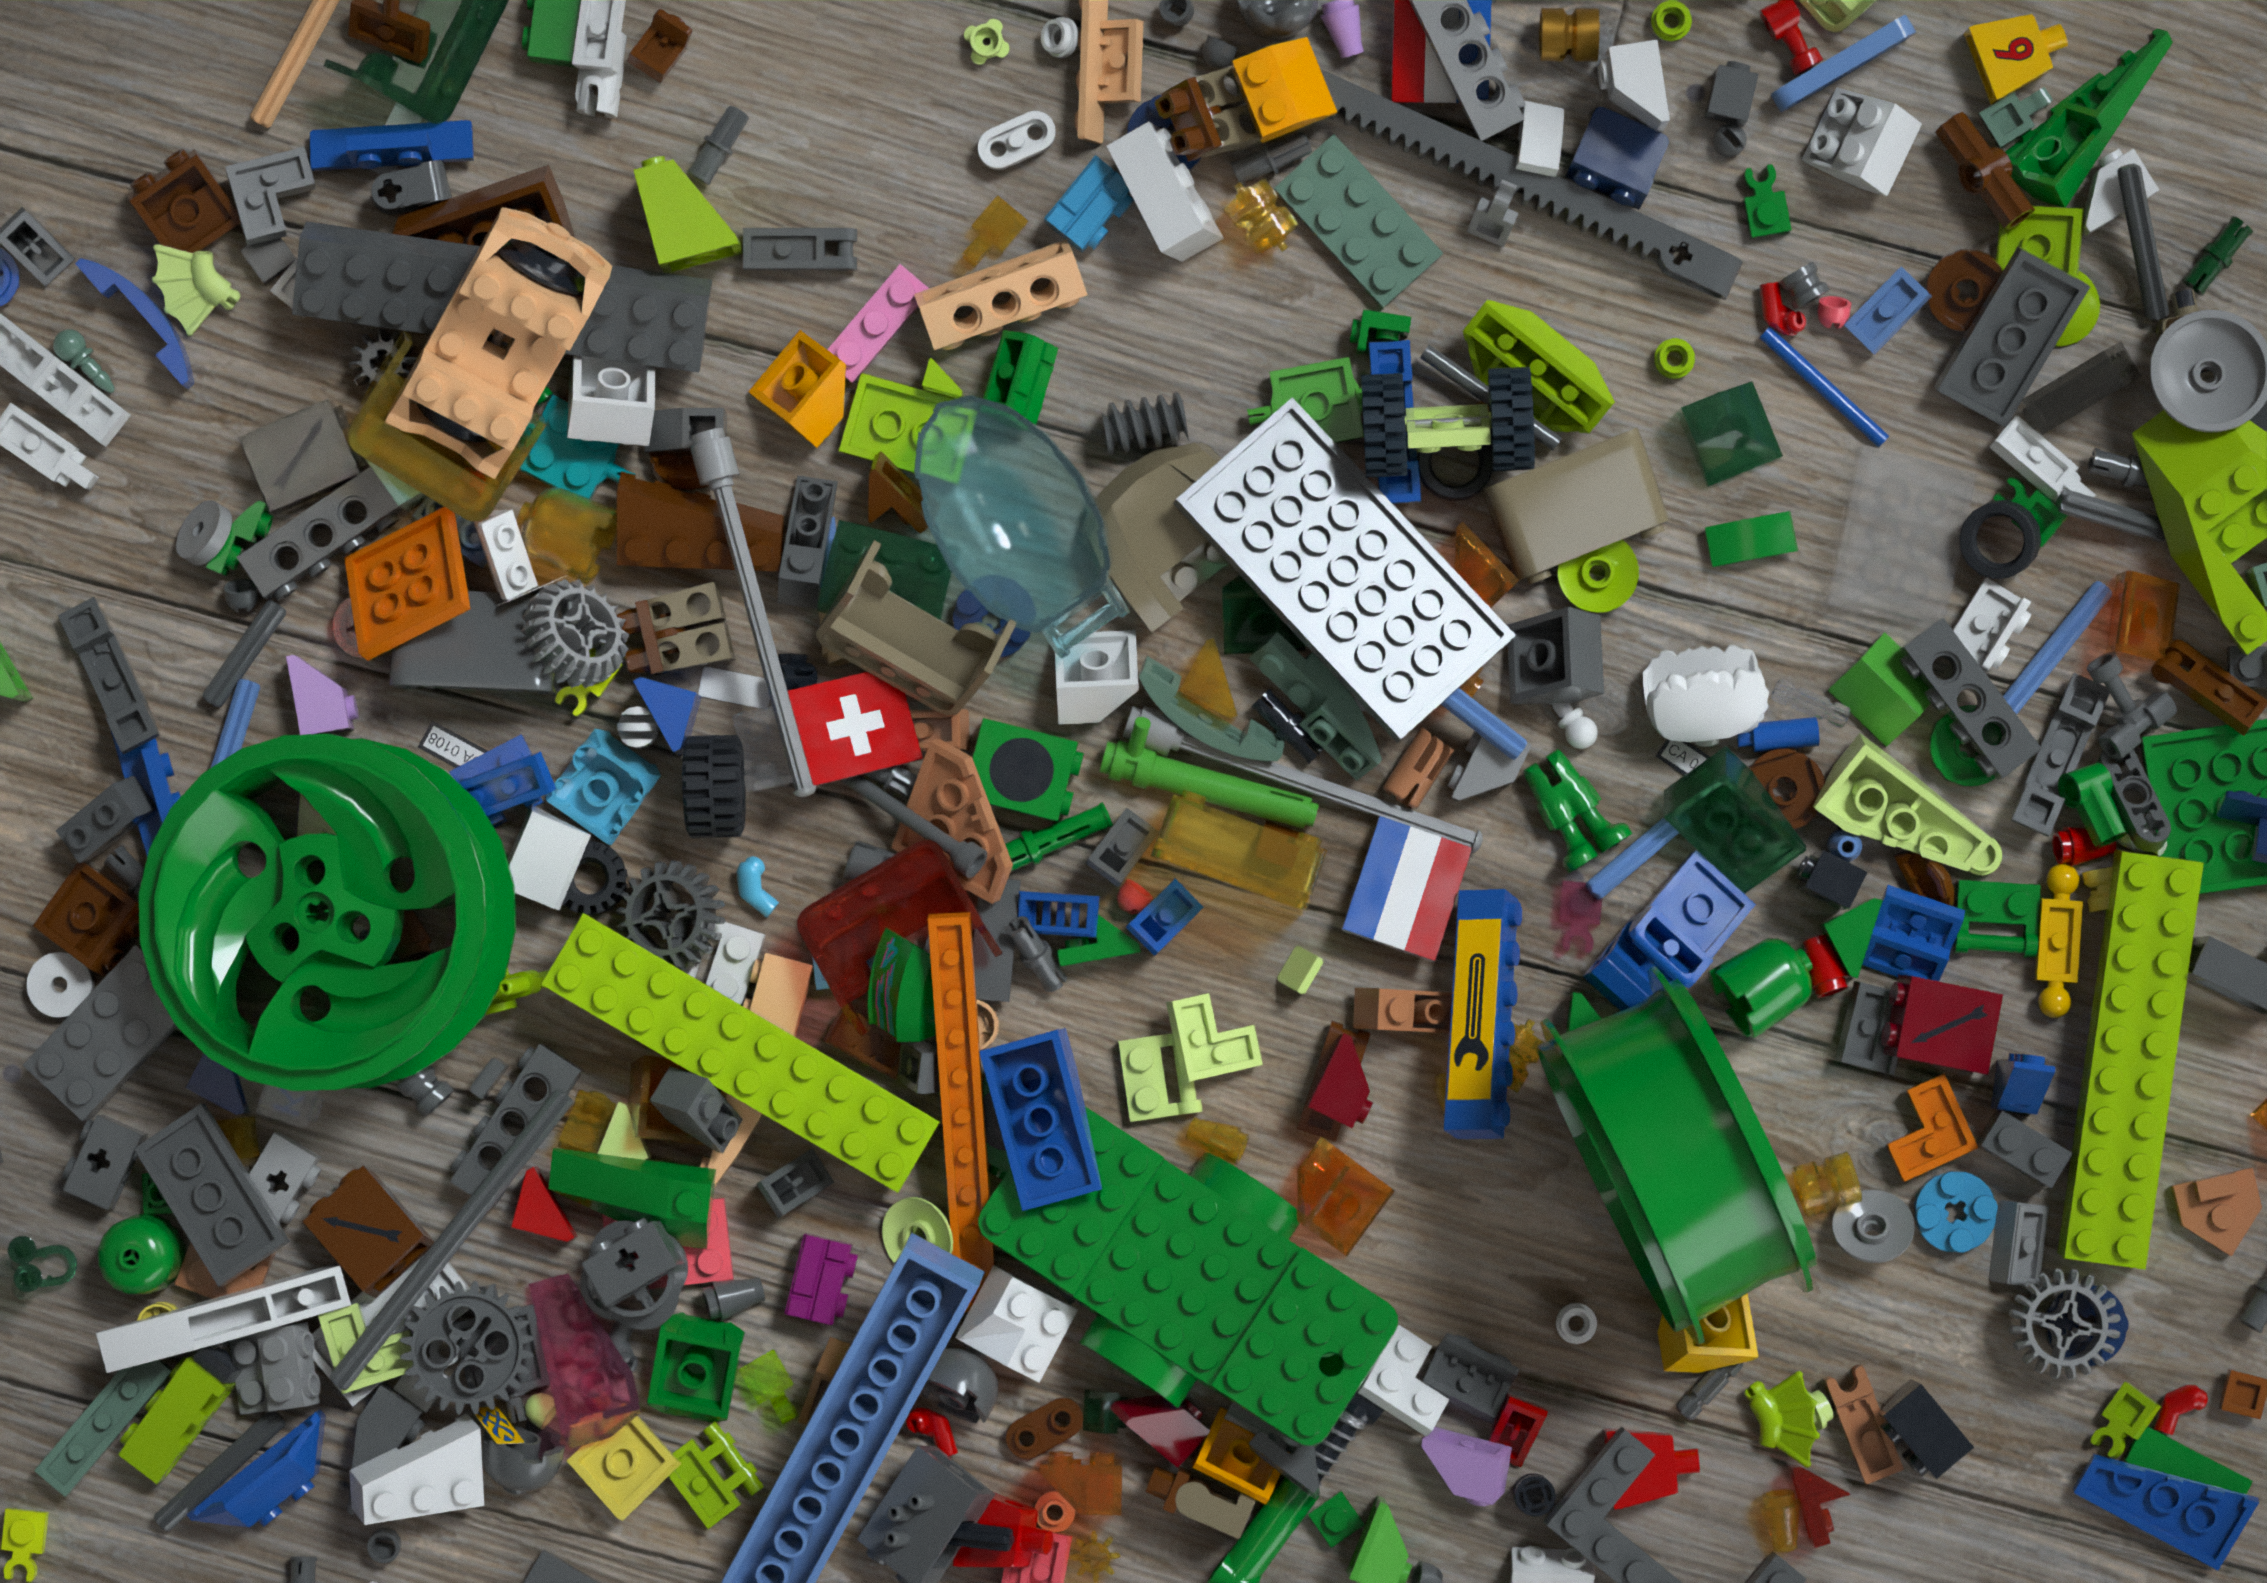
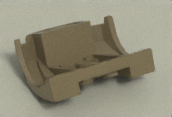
M1194 442L1177 447L1166 445L1150 452L1126 467L1100 492L1093 502V512L1083 529V536L1080 539L1082 547L1100 566L1131 606L1140 621L1152 633L1183 609L1179 601L1228 564L1223 556L1173 504L1178 496L1221 460V457L1209 445L1201 442L1200 444Z

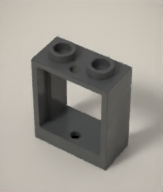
M2211 936L2195 937L2191 949L2187 978L2267 1016V963Z

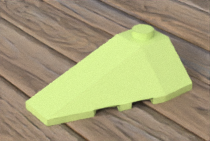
M1861 733L1858 734L1834 764L1813 805L1816 810L1846 832L1858 836L1863 835L1894 848L1899 847L1921 854L1922 857L1967 872L1993 841L1992 837Z

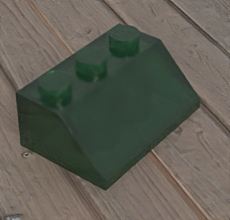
M843 520L838 521L817 606L818 612L827 614L854 566L875 540L881 546L873 561L879 562L888 570V574L892 578V585L889 591L937 619H942L956 567L957 549Z

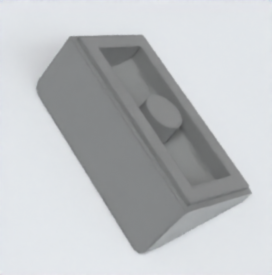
M1999 1201L1989 1274L1990 1281L2022 1286L2029 1281L2036 1287H2039L2040 1282L2037 1275L2041 1273L2049 1206Z

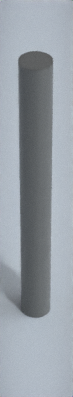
M1427 346L1420 356L1423 361L1489 406L1488 385L1432 346ZM1534 418V438L1553 451L1562 437Z

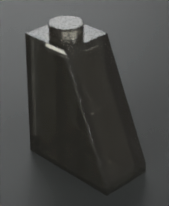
M2119 342L2023 398L2022 402L2025 405L2023 414L2029 425L2033 429L2038 428L2043 435L2142 377L2123 343Z

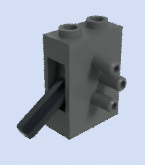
M917 1446L857 1540L868 1548L866 1553L871 1559L881 1565H888L896 1571V1578L900 1583H938L961 1547L1007 1552L1011 1550L1015 1536H1013V1529L1010 1527L977 1523L995 1496V1493L937 1446Z

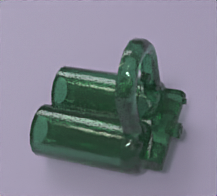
M27 1236L15 1237L9 1243L5 1254L7 1266L15 1271L11 1281V1290L17 1298L22 1300L33 1298L38 1293L39 1288L58 1286L69 1282L77 1270V1259L68 1247L50 1245L37 1249L35 1242ZM54 1253L62 1254L67 1258L69 1262L68 1271L60 1277L52 1278L51 1275H48L47 1279H42L40 1269L32 1265L35 1258L42 1257L46 1259L48 1255Z

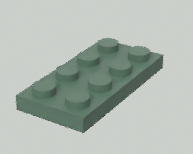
M1335 134L1328 138L1274 187L1276 194L1382 309L1443 255V252Z

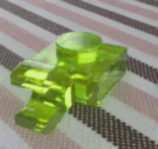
M775 1349L738 1369L757 1404L760 1405L770 1400L782 1424L798 1416L795 1407L784 1391L795 1385Z

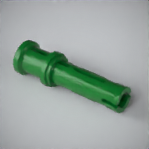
M1101 802L1095 807L1066 818L1038 832L1032 833L1031 830L1022 831L1019 838L1005 843L1013 864L1011 872L1030 863L1035 866L1041 864L1040 861L1044 860V855L1077 842L1107 827H1112L1113 823L1104 803Z

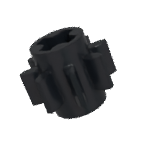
M778 654L787 691L817 684L816 668L813 664L806 662V654Z

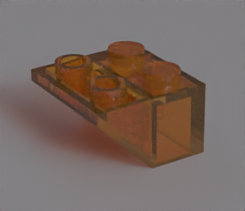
M1050 1451L1048 1459L1041 1458L1039 1473L1080 1515H1122V1460H1114L1113 1452H1090L1089 1459H1073V1452Z

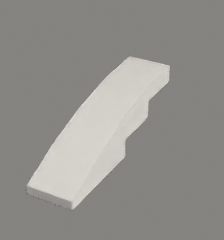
M0 313V365L106 447L131 415Z

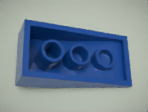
M1066 1028L979 1051L1022 1211L1102 1190L1080 1080Z

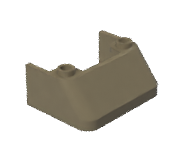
M874 540L851 571L816 632V637L827 649L933 710L945 715H956L991 675L1017 622L1009 619L998 634H995L992 628L981 622L967 623L957 630L889 591L892 585V578L888 574V570L879 562L873 561L881 546L880 543Z

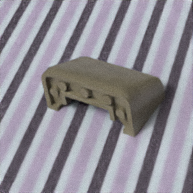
M1638 427L1481 490L1516 581L1526 578L1529 585L1550 577L1549 568L1636 533H1640L1643 540L1665 530L1662 523L1669 520Z

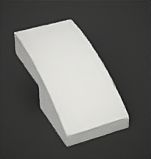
M1524 101L1526 105L1522 107V114L1525 119L1520 121L1518 134L1520 142L1516 169L1555 177L1560 163L1564 109Z

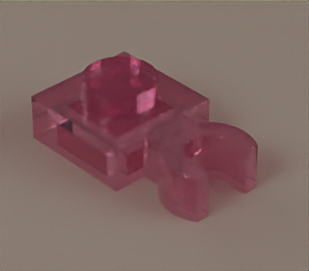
M1562 881L1558 922L1570 923V929L1562 938L1563 951L1570 950V940L1576 935L1581 936L1585 941L1584 952L1590 953L1593 949L1594 941L1588 931V924L1600 925L1602 898L1599 900L1594 898L1584 882Z

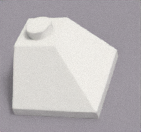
M1136 630L1054 634L1058 724L1099 723L1139 690Z

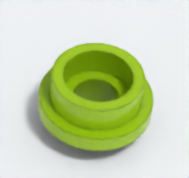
M1675 0L1662 2L1655 8L1651 16V26L1654 33L1660 39L1670 42L1678 41L1685 37L1692 24L1689 9L1683 3ZM1674 15L1678 19V26L1676 28L1666 27L1664 17Z
M1671 338L1663 341L1658 346L1654 354V363L1658 372L1664 377L1679 379L1686 376L1692 370L1695 363V353L1691 345L1679 338ZM1670 352L1680 354L1682 362L1679 366H1671L1667 362V355Z

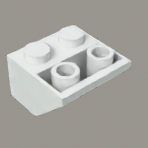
M1836 87L1802 160L1857 188L1888 196L1922 123L1895 103Z

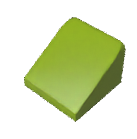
M930 358L922 383L923 390L962 401L963 391Z

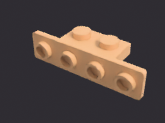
M1079 0L1082 10V22L1078 38L1080 70H1078L1076 75V85L1079 91V105L1075 114V128L1078 132V139L1093 144H1102L1105 104L1141 102L1144 21L1138 19L1108 20V0Z

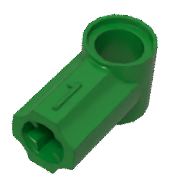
M2094 763L2062 774L2058 779V792L2060 797L2065 799V805L2069 808L2077 809L2094 846L2101 848L2123 838L2129 832L2111 797L2113 781L2110 772L2103 764Z

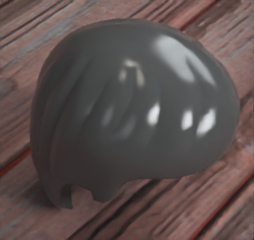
M1235 0L1247 26L1255 34L1264 38L1281 39L1298 33L1311 22L1318 7V0Z

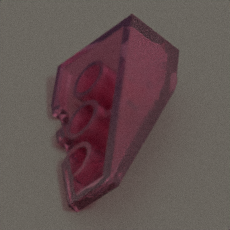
M568 1273L530 1283V1293L535 1308L537 1325L561 1433L570 1449L612 1437L642 1412L632 1371L593 1311L586 1304L581 1292Z

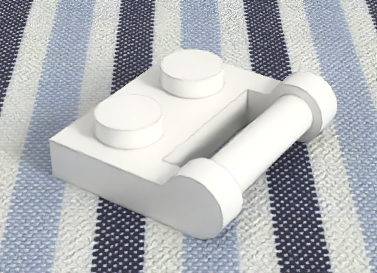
M696 919L692 921V924H696ZM727 922L721 925L715 924L714 930L722 933V938L720 939L706 985L743 1006L751 983L750 978L755 960L759 958L766 935ZM688 961L687 968L682 971L696 978L700 963L692 964Z

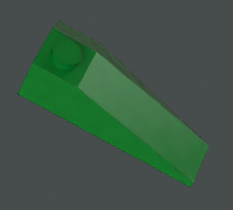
M553 1148L549 1190L616 1221L629 1220L637 1222L643 1218L648 1223L651 1221H661L667 1234L674 1237L682 1246L707 1249L716 1169Z

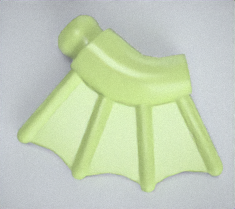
M159 244L153 246L158 260L156 275L152 277V282L156 283L162 290L165 302L164 312L174 316L181 322L186 330V335L192 336L218 304L222 305L226 310L234 308V305L241 297L240 293L230 287L231 283L216 272L213 265L212 252L196 251L190 253Z

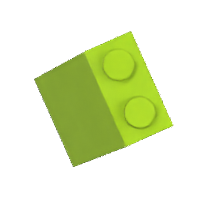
M665 156L652 157L641 162L642 168L634 169L657 260L664 273H672L743 254L741 244L735 233L673 159L666 161Z

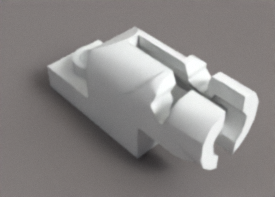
M581 0L572 64L579 69L575 93L577 101L576 112L579 114L595 117L597 110L600 113H604L606 118H617L620 101L619 89L622 86L623 63L627 36L621 32L626 0ZM593 85L598 87V101L597 96L592 91Z

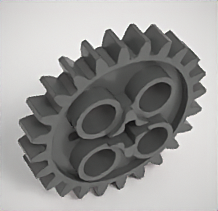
M460 1281L455 1283L454 1294H449L444 1286H440L439 1293L441 1299L436 1301L433 1297L426 1294L424 1297L429 1307L423 1310L414 1306L412 1309L419 1317L417 1323L405 1321L404 1323L408 1329L413 1331L412 1337L400 1338V1342L411 1346V1351L400 1355V1359L412 1360L413 1366L408 1368L404 1374L405 1376L418 1375L419 1380L414 1384L413 1389L419 1390L426 1386L429 1389L425 1397L426 1402L433 1400L436 1396L441 1397L440 1410H444L450 1401L455 1402L456 1414H461L464 1404H470L473 1414H478L479 1402L482 1401L493 1410L495 1409L494 1396L498 1395L503 1400L508 1401L509 1396L505 1388L508 1385L517 1389L521 1388L520 1383L514 1378L516 1373L529 1374L530 1372L521 1365V1360L534 1356L533 1353L523 1350V1344L531 1342L534 1338L529 1335H521L520 1331L529 1324V1320L516 1321L514 1316L521 1307L517 1305L507 1309L505 1304L509 1295L505 1293L497 1300L494 1299V1286L492 1285L486 1289L484 1294L479 1293L477 1281H473L469 1292H464ZM459 1307H467L474 1314L472 1327L465 1331L456 1329L451 1322L453 1312ZM485 1317L490 1318L491 1323L474 1343L473 1347L478 1351L474 1357L466 1355L449 1378H444L443 1372L460 1351L459 1346L456 1345L457 1341L460 1338L467 1341ZM494 1331L502 1333L507 1339L506 1350L497 1356L489 1354L484 1346L486 1336ZM434 1340H442L449 1347V1356L441 1364L430 1362L426 1355L428 1344ZM470 1364L477 1366L482 1372L481 1383L472 1389L465 1388L459 1380L461 1369Z

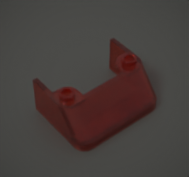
M922 840L914 843L804 908L797 920L798 930L836 1001L860 1036L868 1032L851 1001L869 990L871 969L866 960L876 955L885 927L906 938L928 925L929 914L970 912L971 930L978 929L995 957L1003 954L941 847L931 840Z

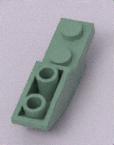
M1278 632L1255 649L1249 659L1306 714L1299 725L1356 781L1381 762L1382 758L1376 740L1356 701L1312 652L1304 658Z

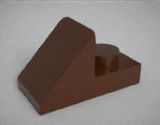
M880 451L875 455L869 472L868 523L871 524L890 507H893L901 522L907 526H912L921 534L932 525L938 506Z

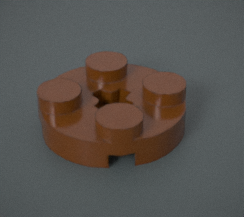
M1959 249L1941 258L1933 267L1927 281V291L1932 295L1928 301L1933 315L1948 328L1957 331H1967L2002 274V266L1992 256L1979 250ZM1970 280L1977 283L1975 290L1979 293L1978 297L1975 299L1967 297L1965 301L1961 300L1958 297L1960 289L1956 285L1960 281L1964 283Z
M1791 749L1772 750L1757 758L1746 771L1743 783L1744 802L1750 814L1761 825L1783 831L1796 829L1809 823L1818 812L1813 805L1825 784V779L1817 763L1803 753ZM1779 778H1784L1787 784L1793 783L1795 786V791L1790 793L1789 801L1785 802L1781 796H1775L1773 793V789L1778 786L1777 780Z

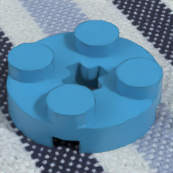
M1948 1171L1931 1177L1918 1191L1914 1201L1916 1225L1921 1236L1935 1248L1946 1252L1964 1253L1980 1246L1990 1236L1996 1223L1998 1205L1990 1188L1980 1178L1967 1172ZM1960 1200L1965 1205L1962 1211L1966 1216L1962 1221L1955 1219L1951 1223L1946 1219L1949 1212L1945 1209V1206L1949 1202L1955 1205Z

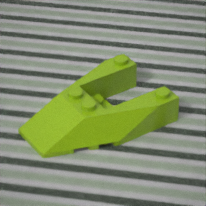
M2163 410L2131 434L2167 541L2170 556L2243 655H2248L2267 641V611L2231 563L2267 538V432L2250 420L2228 431L2215 433L2196 431L2176 422Z

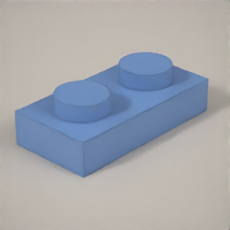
M1901 266L1844 326L1875 355L1932 295Z

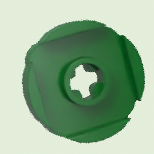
M1977 705L1959 706V708L1964 712L1971 713ZM1947 713L1935 722L1929 737V754L1934 767L1945 780L1960 786L1974 787L1989 783L1995 779L1994 775L1987 777L1978 767L1974 758L1968 757L1967 752L1960 751L1959 744L1961 742L1949 727L1953 721ZM1987 723L1982 729V738L1987 744L1996 746L2002 737L2001 730L1996 724Z

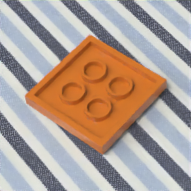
M447 506L344 557L358 653L367 661L471 609L455 513Z

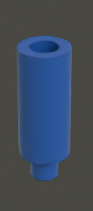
M1816 717L1759 722L1758 727L1752 731L1736 735L1737 746H1752L1753 752L1816 747L1820 743L1818 721Z

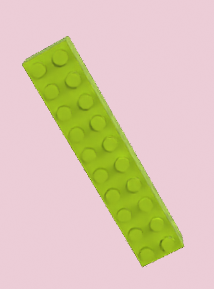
M2114 850L2109 904L2105 914L2072 1146L2073 1154L2070 1160L2057 1251L2064 1259L2146 1270L2204 864L2202 862Z
M582 913L541 983L544 987L693 1074L708 1078L717 1088L897 1193L900 1191L940 1121L585 913Z

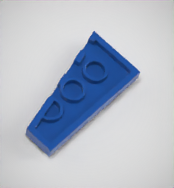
M2096 1454L2092 1455L2073 1487V1493L2216 1570L2220 1569L2259 1504L2258 1497Z

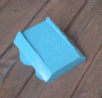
M595 728L588 739L578 747L573 755V760L554 783L556 790L546 796V801L603 842L612 845L658 781L661 774L656 764H650L611 736L609 731Z

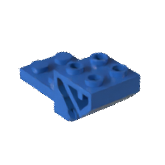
M1695 850L1688 855L1645 909L1629 919L1583 977L1620 1011L1637 1005L1653 994L1647 971L1654 966L1659 969L1668 982L1678 979L1686 988H1690L1714 961L1712 959L1756 904L1703 855Z

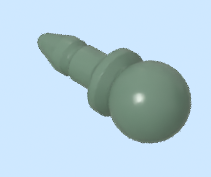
M73 329L59 332L53 341L55 354L60 359L70 362V367L73 370L80 366L81 370L90 379H93V383L97 387L108 393H113L115 387L109 375L102 371V367L93 358H90L94 350L86 347L82 334Z

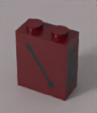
M1898 974L1897 982L1892 984L1889 993V1004L1892 1006L1890 1020L1884 1025L1881 1035V1043L1884 1046L1883 1055L1988 1075L2004 994Z

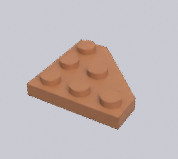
M937 738L929 743L907 807L958 842H974L987 851L985 864L974 877L967 878L954 869V863L950 861V856L901 822L891 848L993 904L999 901L1013 867L1011 858L972 756Z

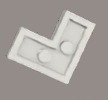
M1398 1325L1394 1336L1365 1378L1358 1393L1427 1437L1433 1431L1449 1399L1415 1378L1432 1346Z

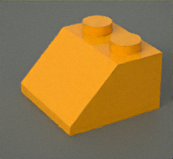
M1307 37L1270 45L1232 61L1231 69L1261 143L1338 113Z

